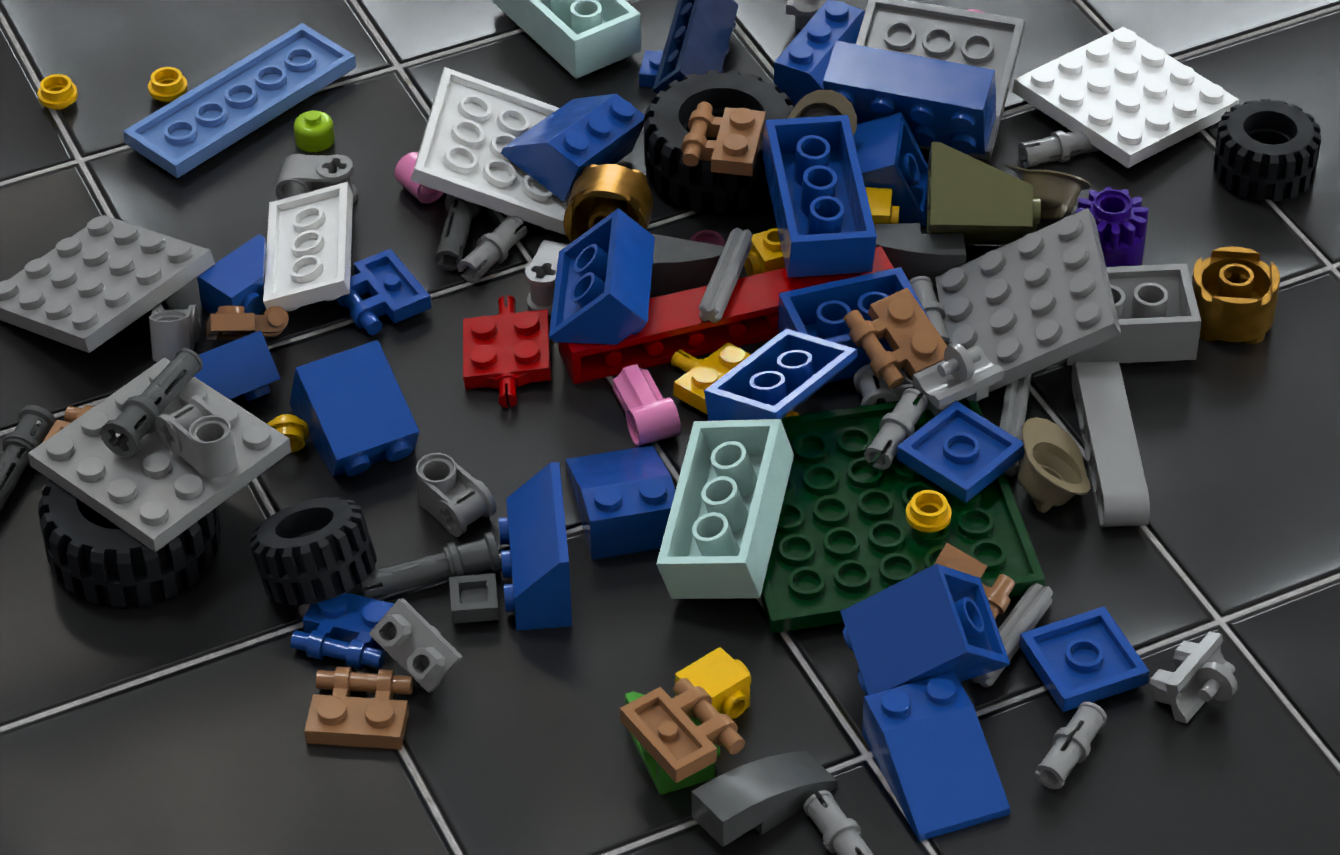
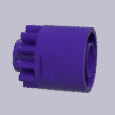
M1105 187L1099 193L1095 190H1090L1088 199H1078L1075 213L1089 208L1096 220L1106 267L1143 265L1149 209L1141 207V197L1131 199L1127 189L1120 191L1111 187Z

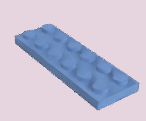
M301 23L124 130L125 144L176 178H179L355 69V55Z

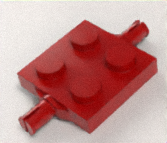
M507 295V307L504 296L498 299V315L463 319V380L465 390L485 387L499 389L498 403L504 408H508L507 396L510 407H514L517 404V387L531 382L552 380L548 309L515 313L516 300L510 295Z

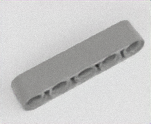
M1119 361L1074 362L1072 365V392L1100 526L1148 525L1150 518L1149 493Z

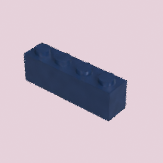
M678 0L652 89L656 94L664 91L665 87L675 80L678 82L683 81L686 75L696 73L697 76L704 75L709 70H718V73L724 72L722 67L725 56L730 49L728 44L731 33L736 26L734 21L739 6L734 0Z

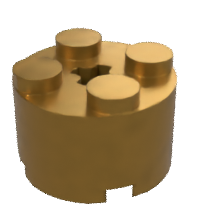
M593 164L586 166L573 185L564 215V231L570 242L571 239L576 240L618 208L647 230L653 209V195L644 173L615 164Z
M1234 246L1217 248L1212 250L1211 257L1203 261L1201 257L1196 261L1193 269L1192 286L1202 321L1199 336L1201 339L1206 341L1218 339L1228 342L1257 344L1265 338V333L1271 328L1274 321L1280 285V273L1272 261L1269 266L1260 260V253L1252 249Z

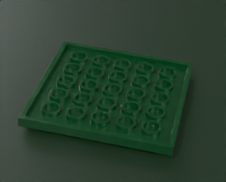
M916 398L913 405H917L920 398ZM966 398L958 401L983 417L978 402L968 401ZM899 401L782 418L781 421L793 450L794 458L760 597L771 634L844 623L840 611L933 566L946 543L987 565L985 572L980 578L985 586L992 587L999 574L1012 578L1015 581V586L1008 597L1024 595L1026 590L1035 583L1045 587L1044 574L1005 473L965 503L897 460V454L889 468L878 469L873 467L881 453H877L873 460L868 463L864 452L880 431L879 423L883 416L891 413ZM928 409L923 412L915 424V432L935 417ZM934 490L946 497L952 510L951 521L946 528L937 532H922L908 524L905 517L906 506L917 492Z

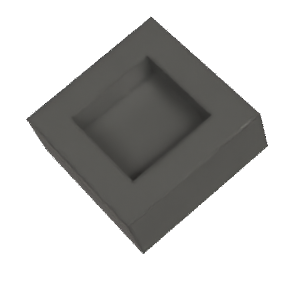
M495 573L449 577L452 624L499 620Z

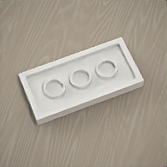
M348 182L269 202L263 303L266 310L270 307L278 306L285 311H293L304 305L323 300L331 301L342 295L350 294L353 193Z

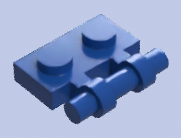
M391 248L353 263L354 276L350 277V294L342 295L335 299L339 305L350 310V318L355 325L365 329L370 335H375L381 331L382 323L378 317L387 314L393 323H397L432 308L430 294ZM369 293L372 297L363 300L360 295Z
M343 593L329 600L310 604L302 619L304 632L295 630L291 637L290 646L292 649L305 651L307 657L323 660L326 656L346 661L348 667L363 669L364 666L381 669L385 661V650L369 635V632L394 603L351 593Z

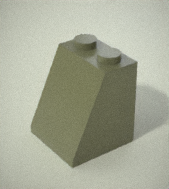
M931 142L928 160L927 234L963 233L965 245H1007L1029 233L1037 231V224H1040L1041 199L1033 198L1032 184L941 142Z

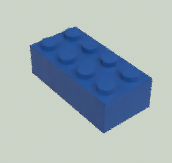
M835 41L823 79L824 90L838 92L852 103L857 115V124L902 112L918 145L931 146V142H941L965 154L978 153L985 155L996 118L994 69Z
M848 115L765 120L762 158L787 277L872 272L877 235Z

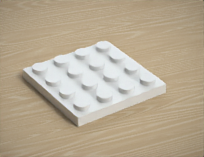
M1125 27L1015 78L1012 91L1072 132H1083L1090 140V144L1127 168L1221 121V116L1225 112H1230V108L1239 103L1238 98L1226 92L1221 86L1207 80L1192 68L1183 65L1166 54L1162 49L1153 46Z
M444 67L410 181L501 212L507 216H518L523 221L566 235L563 221L569 198L563 202L501 154L503 147L559 108Z

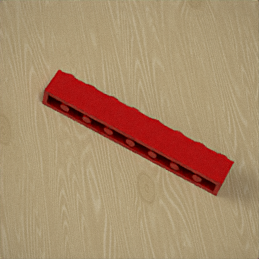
M882 246L875 247L872 272L788 278L786 268L738 278L724 314L717 323H712L709 320L704 322L699 317V305L707 286L649 299L648 322L638 334H631L617 345L558 342V351L574 385L618 375L624 367L637 364L639 368L644 369L670 363L674 353L678 352L679 349L696 357L713 353L728 342L736 347L772 339L779 334V293L889 270L894 267Z

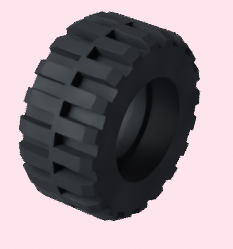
M718 70L706 71V74L698 76L696 73L686 75L681 82L677 80L671 82L665 87L664 91H660L651 101L644 115V160L646 174L654 187L665 198L669 196L673 204L680 207L684 205L689 206L693 212L702 214L704 211H713L714 215H726V212L736 211L737 214L748 212L751 207L756 206L759 209L767 205L771 201L762 158L764 134L753 176L711 172V161L699 160L696 166H687L682 160L681 146L684 136L690 133L688 128L690 115L697 109L699 103H710L713 107L712 115L714 117H723L725 107L766 111V120L787 119L794 108V103L785 92L781 93L779 87L770 81L764 83L760 76L751 73L749 76L741 75L740 71L729 70L728 73H718ZM706 137L707 140L716 141L717 139L715 137Z
M50 479L42 490V498L38 505L47 560L57 581L65 584V588L74 595L81 597L85 594L87 601L101 606L103 602H109L113 608H127V604L138 603L139 607L152 605V600L162 597L165 601L177 596L180 588L188 589L200 579L199 573L205 574L213 563L214 556L220 547L221 528L217 507L164 547L154 552L122 529L104 528L103 526L111 521Z

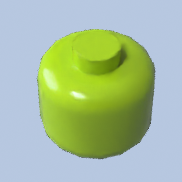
M311 110L300 114L295 119L293 127L295 142L301 150L320 152L332 146L335 140L334 124L328 114L322 111Z

